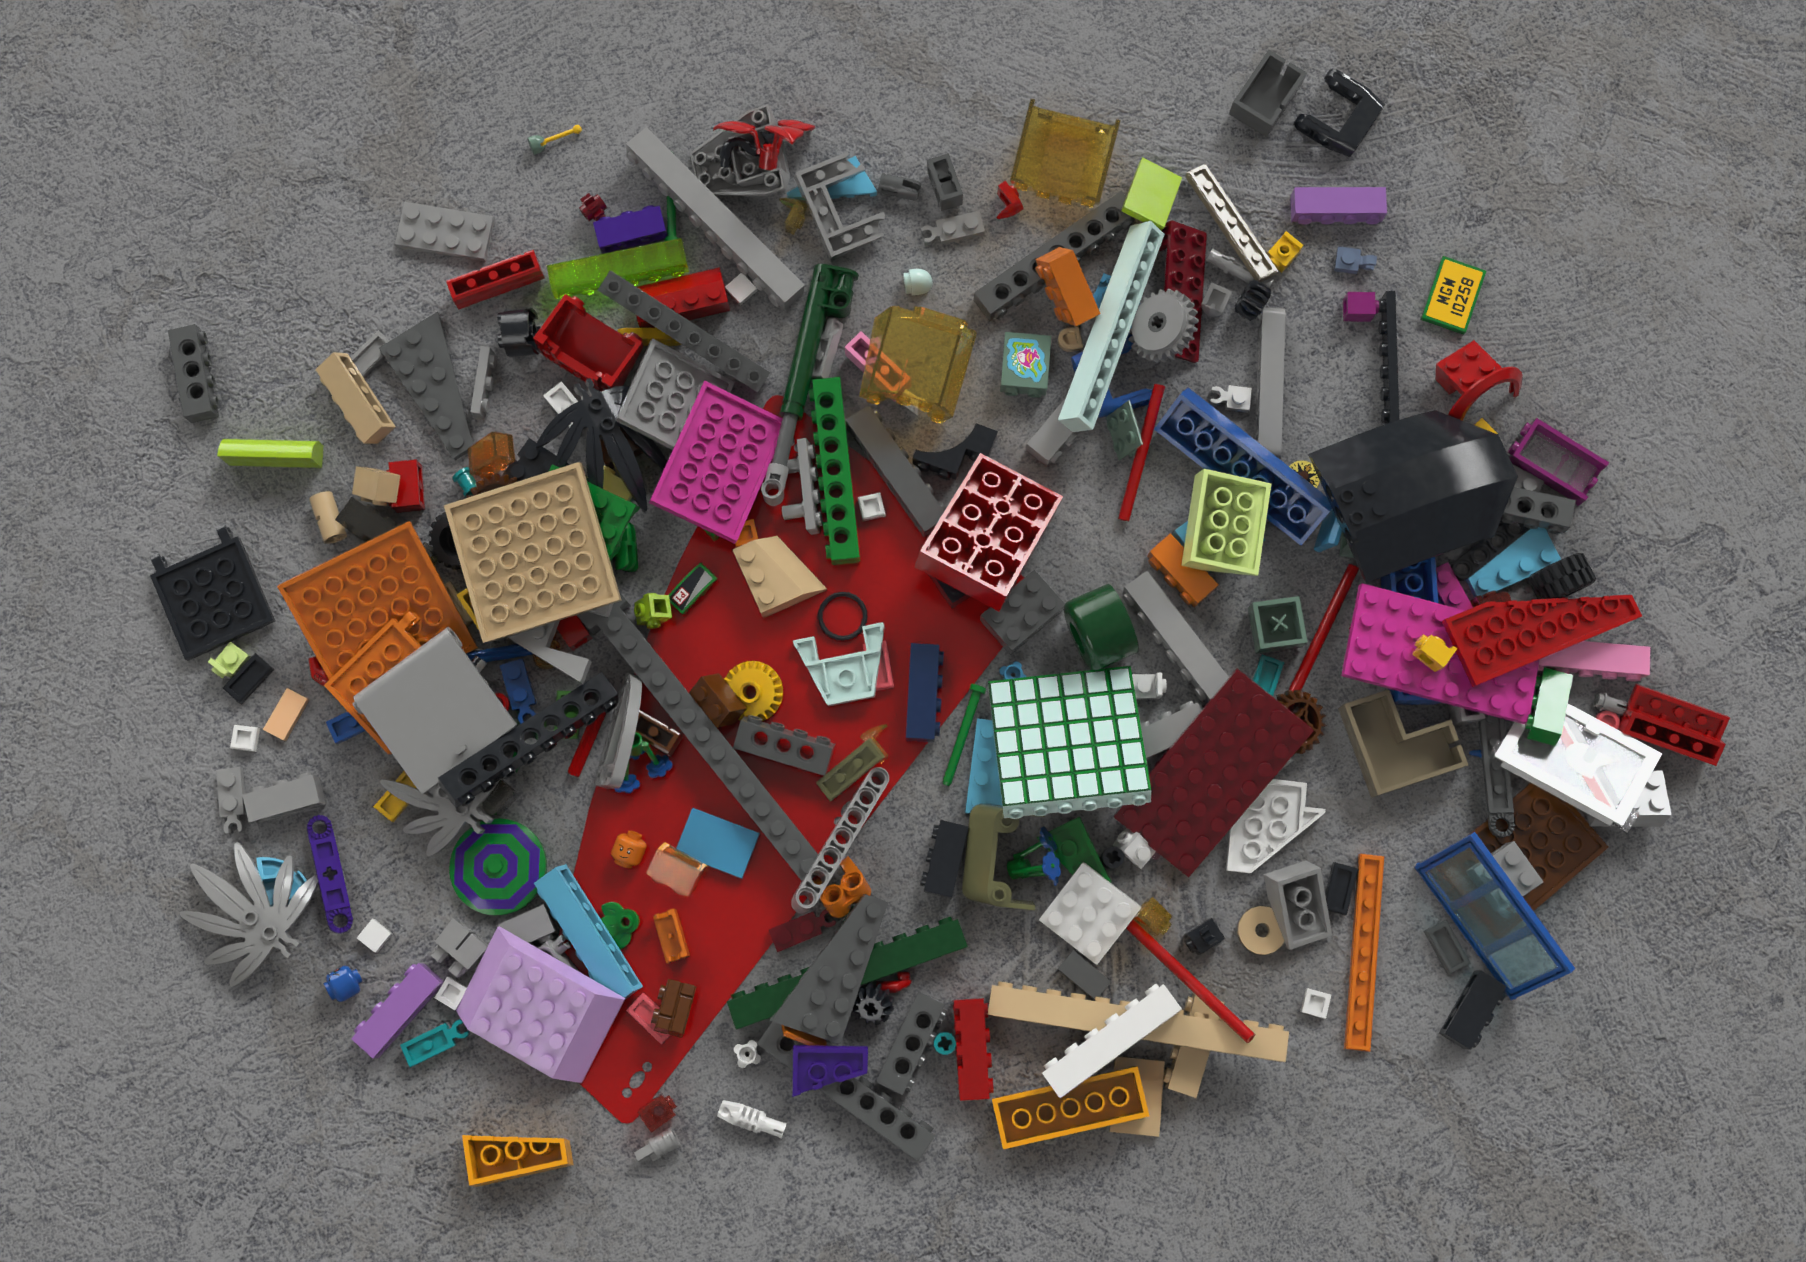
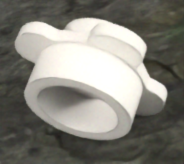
M750 1040L744 1045L737 1044L734 1047V1053L737 1054L738 1058L737 1065L740 1068H745L751 1063L758 1064L761 1061V1056L757 1053L756 1049L757 1043L754 1040ZM746 1052H749V1053H750V1055H749L748 1057L745 1056V1053H746Z

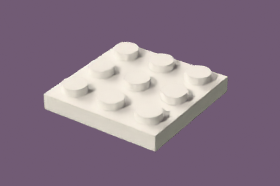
M1083 862L1039 918V921L1097 965L1139 912L1141 906Z

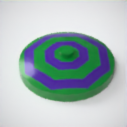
M501 818L494 819L491 823L482 821L480 826L485 829L482 834H477L471 827L459 838L453 848L449 863L452 886L461 901L477 912L494 916L515 913L529 905L538 895L534 883L547 874V858L544 847L535 833L516 821Z

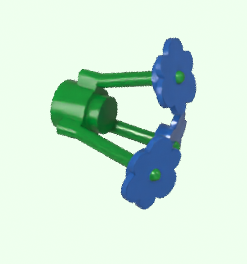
M635 732L630 758L638 760L640 754L646 752L651 759V763L646 766L649 777L665 776L666 771H669L673 766L667 755L662 757L654 755L649 748L648 742H643L642 736ZM629 762L621 787L614 788L616 792L621 793L625 791L626 793H632L633 789L640 787V782L636 780V775L629 774Z
M1043 826L1040 831V841L1026 850L1014 854V860L1007 862V870L1011 879L1048 876L1049 880L1053 881L1054 886H1057L1059 883V876L1061 874L1060 861L1057 857L1055 858L1053 853L1056 851L1057 845L1052 835ZM1042 846L1046 849L1050 848L1051 851L1043 857L1042 865L1031 867L1029 859H1024L1026 855Z

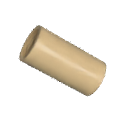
M325 491L311 496L309 500L315 518L319 520L317 524L324 543L330 544L345 539L347 534L333 493Z

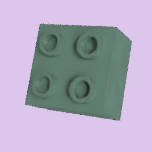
M1299 596L1252 602L1248 607L1255 654L1302 648L1308 643Z

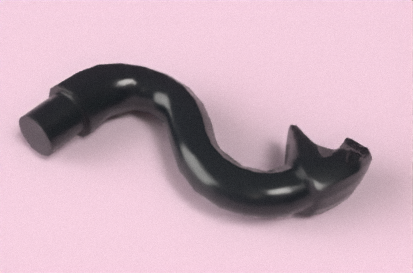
M761 131L765 141L764 144H773L775 134L771 132L765 134ZM734 137L726 141L721 147L720 167L729 168L731 153L736 146L741 147L749 155L760 157V154H756V147L751 145L746 139Z

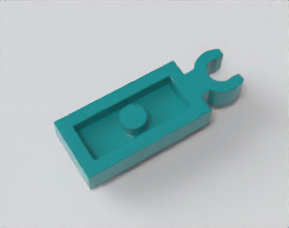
M455 1021L452 1028H449L448 1024L444 1023L401 1044V1049L409 1067L418 1065L457 1046L455 1038L468 1037L471 1034L470 1031L462 1034L458 1030L463 1021Z

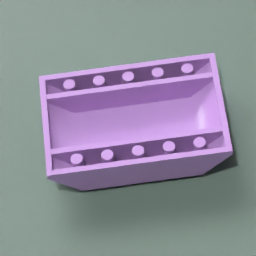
M499 926L456 1012L469 1031L553 1079L582 1083L625 998Z

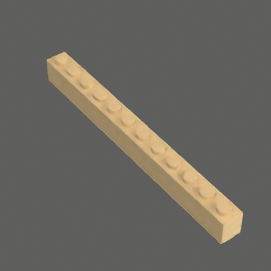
M998 981V986L992 985L988 1015L1090 1032L1095 1028L1100 1031L1107 1026L1104 1021L1115 1013L1121 1016L1127 1011L1125 1006L1130 1002L1120 1001L1119 1005L1110 1004V999L1095 997V1001L1085 1000L1086 995L1071 993V997L1061 996V991L1047 989L1046 993L1037 992V987L1025 985L1022 986V990L1012 988V983ZM1181 1010L1141 1039L1286 1062L1289 1031H1283L1284 1026L1269 1024L1268 1028L1258 1027L1259 1022L1244 1020V1024L1256 1034L1251 1042L1246 1043L1220 1017L1218 1020L1208 1019L1209 1014L1194 1012V1016L1184 1015V1010Z

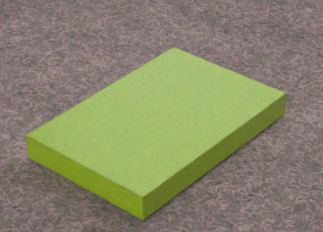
M1142 157L1121 211L1143 223L1151 221L1162 231L1167 222L1182 177Z

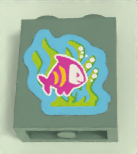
M1005 332L1000 392H1005L1008 396L1028 394L1032 398H1040L1042 395H1046L1051 336Z

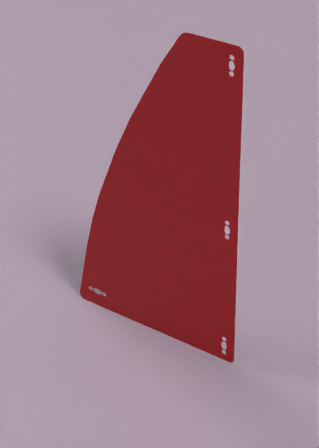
M772 396L763 409L783 419L780 416L783 396ZM803 412L802 420L797 421L794 433L795 445L797 444V439L806 438L811 445H814L815 453L820 454V447L815 446L813 432H818L817 423L812 424V418ZM833 444L825 448L829 453H833L838 449ZM795 445L791 446L789 459H796L798 456V452L795 451ZM848 445L860 562L832 565L831 558L827 559L825 545H829L830 541L829 536H824L823 526H820L819 534L811 535L806 530L804 517L783 519L782 506L800 504L803 501L800 473H790L787 476L783 501L776 506L768 505L764 501L760 487L746 521L754 519L758 539L778 536L827 590L763 618L734 555L733 549L736 548V545L722 537H719L714 542L703 528L697 526L678 563L665 595H669L699 563L705 565L718 579L704 596L698 598L686 614L680 613L670 603L672 618L662 623L661 627L650 629L647 642L688 693L702 676L719 673L724 679L736 665L747 661H758L769 665L781 679L783 698L780 707L774 715L762 722L768 724L777 722L785 726L784 729L791 731L800 729L806 731L808 736L817 738V736L829 738L830 742L835 744L828 772L866 740L871 738L885 756L873 768L881 767L885 769L889 774V782L867 817L866 823L929 743L906 741L911 643L939 645V651L944 652L943 666H938V675H943L942 689H937V698H941V713L936 712V722H940V728L970 691V685L977 682L1002 650L1003 646L980 621L981 615L990 608L989 606L969 597L952 609L929 575L914 567L920 550L930 534L926 537L922 536L871 462ZM816 458L812 459L813 467H816L818 477H823L822 468H817ZM831 467L828 470L830 475H837L840 472V469L837 467ZM815 481L816 490H819V481ZM770 489L767 494L774 496L779 491L777 489ZM834 489L830 493L833 498H839L843 494L839 489ZM819 490L820 503L817 504L818 512H821L823 522H827V513H822L821 499H825L824 491ZM880 492L886 516L863 521L858 497ZM835 512L832 518L840 521L844 519L845 514L843 512ZM839 534L835 537L837 543H845L848 539L844 534ZM1020 575L1014 586H1016L1025 577ZM837 592H849L859 597L865 604L868 614L866 626L881 622L885 625L883 641H886L894 688L878 690L873 698L828 706L798 650L794 646L793 640L814 636L819 660L862 652L863 644H865L863 631L850 640H835L823 632L818 622L820 605L829 595ZM849 597L834 598L824 608L823 622L826 628L833 634L840 636L852 634L862 623V609L855 600ZM643 682L640 710L669 726L670 729L672 728L681 733L683 736L671 757L668 756L673 766L669 771H666L665 776L660 777L658 775L656 778H651L646 768L647 764L651 763V759L645 752L640 754L638 760L629 759V774L636 775V780L640 782L638 789H633L632 793H626L625 791L620 793L614 789L596 786L573 874L600 919L605 917L601 906L608 902H617L624 909L634 910L640 920L638 928L632 932L630 943L620 950L643 987L624 1000L582 1083H579L616 1119L626 1124L632 1123L641 1114L731 998V995L734 994L772 945L773 940L769 929L790 921L796 914V911L791 906V900L802 882ZM752 685L746 689V695L750 699H753L756 695V689ZM737 720L733 725L717 728L732 747L734 746L741 720ZM757 732V738L761 742L768 741V737L764 732ZM780 739L781 747L784 749L791 748V744L787 739ZM649 745V748L654 753V755H660L661 757L663 755H666L658 749ZM810 746L802 747L805 755H814V751ZM733 748L818 854L836 826L834 823L835 818L842 816L841 810L843 806L851 801L864 778L872 770L870 769L830 802L816 784L824 775ZM871 777L874 784L881 785L877 777ZM863 796L861 802L866 805L869 804V800ZM692 808L760 833L743 879L675 853ZM854 816L848 817L850 823L858 824ZM628 831L641 834V839L647 845L640 864L632 866V868H625L614 862L615 859L611 855L617 836L623 833L627 834ZM836 835L838 843L846 844L843 836ZM824 855L826 863L834 864L831 856ZM800 895V902L803 904L807 900V897L804 895ZM670 909H677L690 957L666 963L653 917L655 914L665 913ZM625 917L624 924L628 926L630 921ZM562 928L560 929L559 936H560V935H563V929H562ZM571 944V947L565 951L566 955L582 974L590 978L588 969L578 959L575 953L576 950ZM668 979L696 986L682 1038L670 1035L663 1044H660L626 1011L642 993H645L660 1007L662 1000L657 999L661 985L666 986ZM645 1062L651 1063V1071L645 1072L642 1066ZM643 1071L645 1074L643 1083L635 1089L631 1088L629 1085L631 1077L636 1072ZM625 1088H630L632 1091V1095L628 1098L622 1094Z

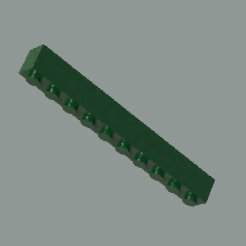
M951 916L938 921L939 926L931 929L929 924L915 929L916 934L908 937L906 933H902L892 937L893 942L884 945L883 941L874 943L861 985L967 948L968 946L958 919L952 920ZM809 967L800 970L801 975L792 978L791 974L777 978L778 983L769 986L768 982L754 986V992L746 994L745 990L732 994V1000L727 1001L735 1029L737 1030L771 1018L782 1006L786 997L791 994Z

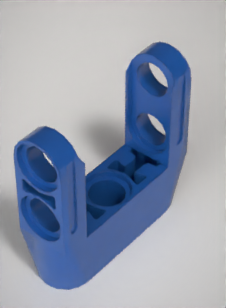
M1132 334L1127 336L1121 355L1128 353L1132 349L1133 343L1129 341V338L1133 336ZM1083 351L1071 357L1074 373L1077 370ZM1108 388L1098 418L1107 417L1128 400L1131 402L1132 409L1148 405L1153 389L1145 388L1113 399Z

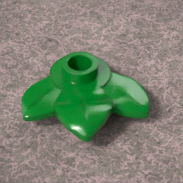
M617 902L605 903L601 906L605 916L601 920L619 949H623L630 943L632 932L639 926V916L634 910L624 909ZM625 917L630 921L628 926L624 924Z

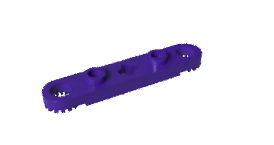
M317 815L312 817L307 824L308 839L327 925L332 932L343 934L351 928L353 923L349 898L331 821L323 815ZM317 821H321L326 825V831L322 834H316L312 829V825ZM326 868L336 871L337 874L333 876V880L329 881L328 877H323V874L326 873ZM336 915H344L347 918V925L345 927L337 928L333 924V919Z

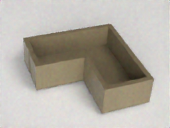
M1389 689L1343 704L1338 708L1371 798L1468 766L1461 745L1449 748V744L1459 740L1452 720L1406 734Z

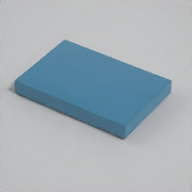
M692 808L675 853L743 879L760 833Z

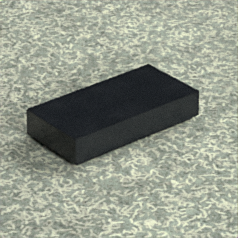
M255 653L224 685L223 689L242 705L275 669Z
M1336 862L1332 863L1325 893L1328 911L1344 916L1347 915L1358 868Z

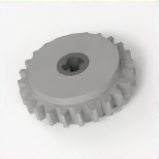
M1160 289L1158 295L1152 292L1150 298H1143L1144 302L1139 304L1132 322V328L1129 330V333L1133 335L1129 338V341L1133 343L1131 347L1137 351L1138 355L1155 363H1158L1159 360L1165 363L1167 362V357L1174 360L1177 353L1182 355V350L1189 348V341L1194 340L1193 332L1198 330L1194 327V324L1199 322L1194 317L1198 313L1193 308L1194 303L1187 296L1177 290L1174 292L1168 289L1165 292Z

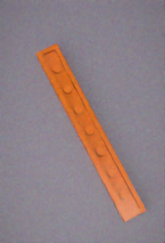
M1358 854L1344 1049L1367 1052L1371 1050L1384 856Z

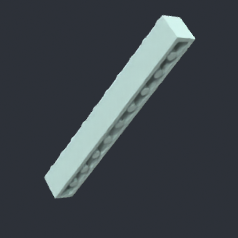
M1151 221L1130 225L1099 308L1101 314L1096 316L1058 421L1072 432L1093 430L1165 235Z

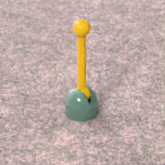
M575 125L573 129L546 139L539 135H533L527 139L533 154L536 155L544 151L546 143L573 133L579 134L582 128L580 125Z

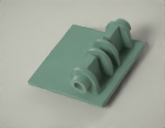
M1128 400L1106 417L1107 428L1111 433L1113 448L1117 453L1119 461L1127 455L1129 457L1135 456L1136 449L1143 445L1130 400Z

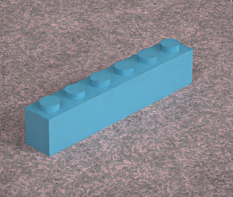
M566 864L555 867L534 883L538 895L541 899L545 900L550 908L551 916L560 924L564 937L575 948L576 956L585 964L591 979L625 999L643 987Z

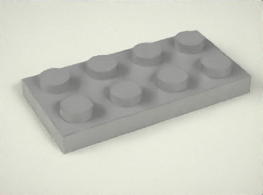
M404 202L395 245L398 248L486 262L495 219L489 215Z

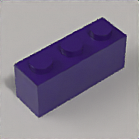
M660 205L646 206L642 210L635 212L626 211L621 213L620 216L612 218L602 217L598 221L593 222L602 256L663 241L668 236Z

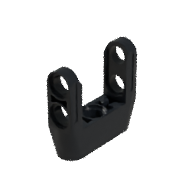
M1332 68L1325 75V82L1331 90L1356 104V108L1340 132L1312 115L1305 114L1298 115L1294 121V127L1325 148L1351 157L1383 110L1385 103L1366 86L1343 72Z

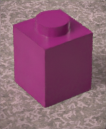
M1347 292L1343 298V321L1371 322L1374 316L1378 314L1379 301L1375 300V292Z

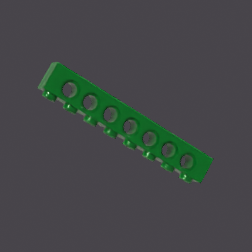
M840 377L812 380L813 387L809 388L810 402L815 401V410H811L812 424L817 423L818 432H813L815 446L820 447V454H816L817 468H822L823 477H818L819 490L824 491L825 499H821L822 513H827V522H823L824 536H829L830 541L829 545H825L827 559L831 558L832 565L860 562L841 381ZM829 400L833 405L829 408H823L821 403ZM828 422L835 424V428L832 430H825L823 426ZM831 444L838 447L833 453L827 452L825 448ZM831 467H837L840 469V472L837 475H830L828 470ZM834 489H839L843 492L839 498H833L830 495ZM835 512H843L845 514L844 519L840 521L834 520L832 516ZM839 534H844L848 539L845 543H837L835 537Z

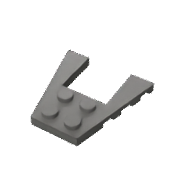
M614 603L587 612L609 618ZM560 620L506 637L579 683L584 684L592 662L589 659L550 648Z

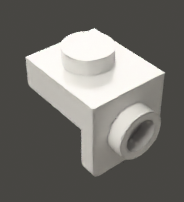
M1127 828L1118 835L1117 840L1113 844V846L1120 848L1124 855L1140 869L1144 867L1156 852L1138 832L1132 833Z

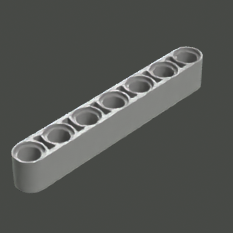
M1264 307L1259 315L1255 440L1280 459L1282 449L1286 312L1285 308Z
M881 767L873 768L854 794L792 897L791 906L797 913L805 914L817 903L887 786L889 774L885 769ZM871 777H877L881 785L874 784ZM860 796H865L869 800V804H863L860 801ZM848 815L854 816L858 824L850 823ZM836 835L843 836L846 844L838 843ZM824 855L831 856L834 864L826 863ZM811 876H819L822 880V884H815L812 881ZM799 896H806L810 904L803 905L799 900Z

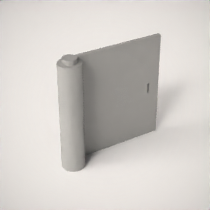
M449 627L445 628L353 696L354 702L352 704L358 713L365 715L421 794L426 793L438 784L439 776L491 744L517 725L461 648L463 645L458 636Z

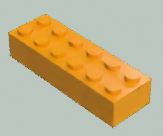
M1138 1066L1091 1076L1062 1098L1058 1097L1051 1085L992 1098L1003 1149L1149 1117Z

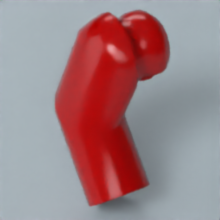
M898 972V981H879L877 985L881 983L883 991L889 989L890 993H897L910 986L912 982L910 980V972Z

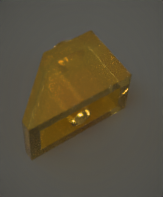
M1153 897L1145 900L1141 909L1133 918L1153 936H1158L1159 933L1164 935L1172 925L1169 922L1172 915Z

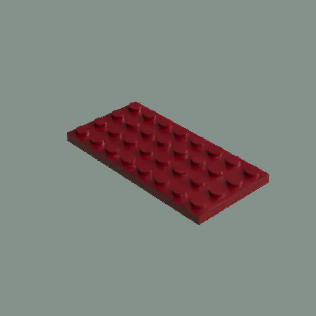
M1236 668L1149 772L1151 802L1140 806L1133 804L1122 805L1113 817L1132 833L1138 832L1152 849L1189 878L1313 733L1314 729Z

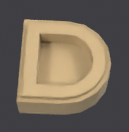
M1079 326L1065 328L1060 332L1058 344L1062 350L1066 352L1083 350Z

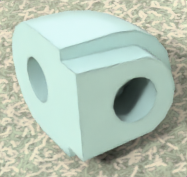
M909 269L908 273H903L906 294H911L912 296L921 295L931 290L933 281L927 271L923 269Z

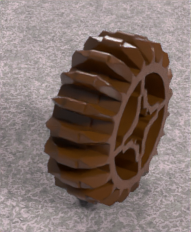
M1287 690L1284 694L1276 695L1277 700L1287 708L1295 703L1290 711L1314 729L1313 733L1295 754H1304L1306 750H1313V744L1317 745L1320 743L1317 737L1324 735L1321 727L1327 726L1325 723H1322V719L1326 717L1325 714L1320 713L1323 706L1317 705L1318 699L1311 697V694L1301 690Z

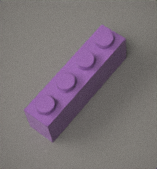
M1295 187L1290 196L1291 222H1298L1299 224H1309L1311 222H1321L1322 224H1332L1334 222H1343L1344 224H1355L1357 222L1377 224L1382 222L1387 214L1386 187Z
M424 963L410 966L404 974L406 978L400 984L396 983L388 991L389 997L383 1003L379 1002L372 1009L371 1013L373 1015L367 1022L364 1020L355 1028L354 1032L356 1034L351 1039L371 1058H379L444 983Z

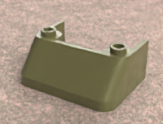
M977 804L970 811L962 891L965 897L972 901L999 907L1035 910L1033 901L1011 899L1010 887L1004 882L993 881L998 832L1011 833L1015 831L1020 818H1004L1003 807L1000 805Z

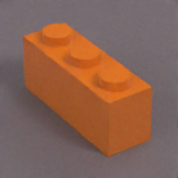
M1170 533L1148 553V562L1156 571L1160 570L1165 575L1164 580L1170 587H1176L1181 593L1180 597L1187 605L1192 604L1195 608L1218 587V583L1204 570L1181 566L1184 547Z

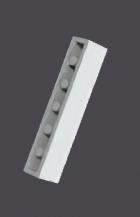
M1157 984L1153 985L1145 991L1147 997L1140 1002L1137 998L1125 1006L1127 1011L1121 1016L1115 1013L1104 1021L1107 1026L1098 1031L1095 1028L1084 1036L1086 1039L1084 1043L1079 1046L1077 1043H1074L1064 1051L1066 1056L1058 1061L1055 1057L1044 1065L1046 1070L1042 1074L1059 1098L1068 1094L1182 1010L1164 984L1160 987Z

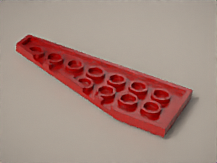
M1613 595L1592 598L1485 602L1442 620V623L1452 645L1457 648L1456 653L1472 687L1638 619L1642 617V614L1632 595Z

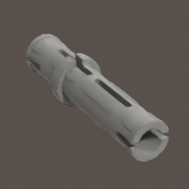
M1212 248L1206 262L1222 269L1223 273L1234 275L1248 284L1254 281L1245 265L1236 261V258L1232 256L1230 258ZM1269 278L1267 280L1262 281V283L1267 285L1266 287L1270 288L1273 279Z

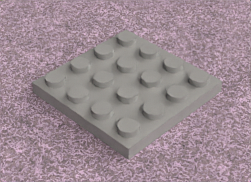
M652 339L624 399L616 421L673 450L703 382L707 381L729 393L735 382L663 343Z

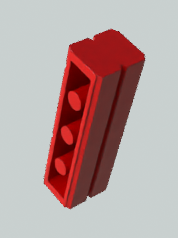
M534 250L525 252L524 255L519 254L483 267L479 271L475 270L447 280L446 283L453 302L459 310L545 279Z

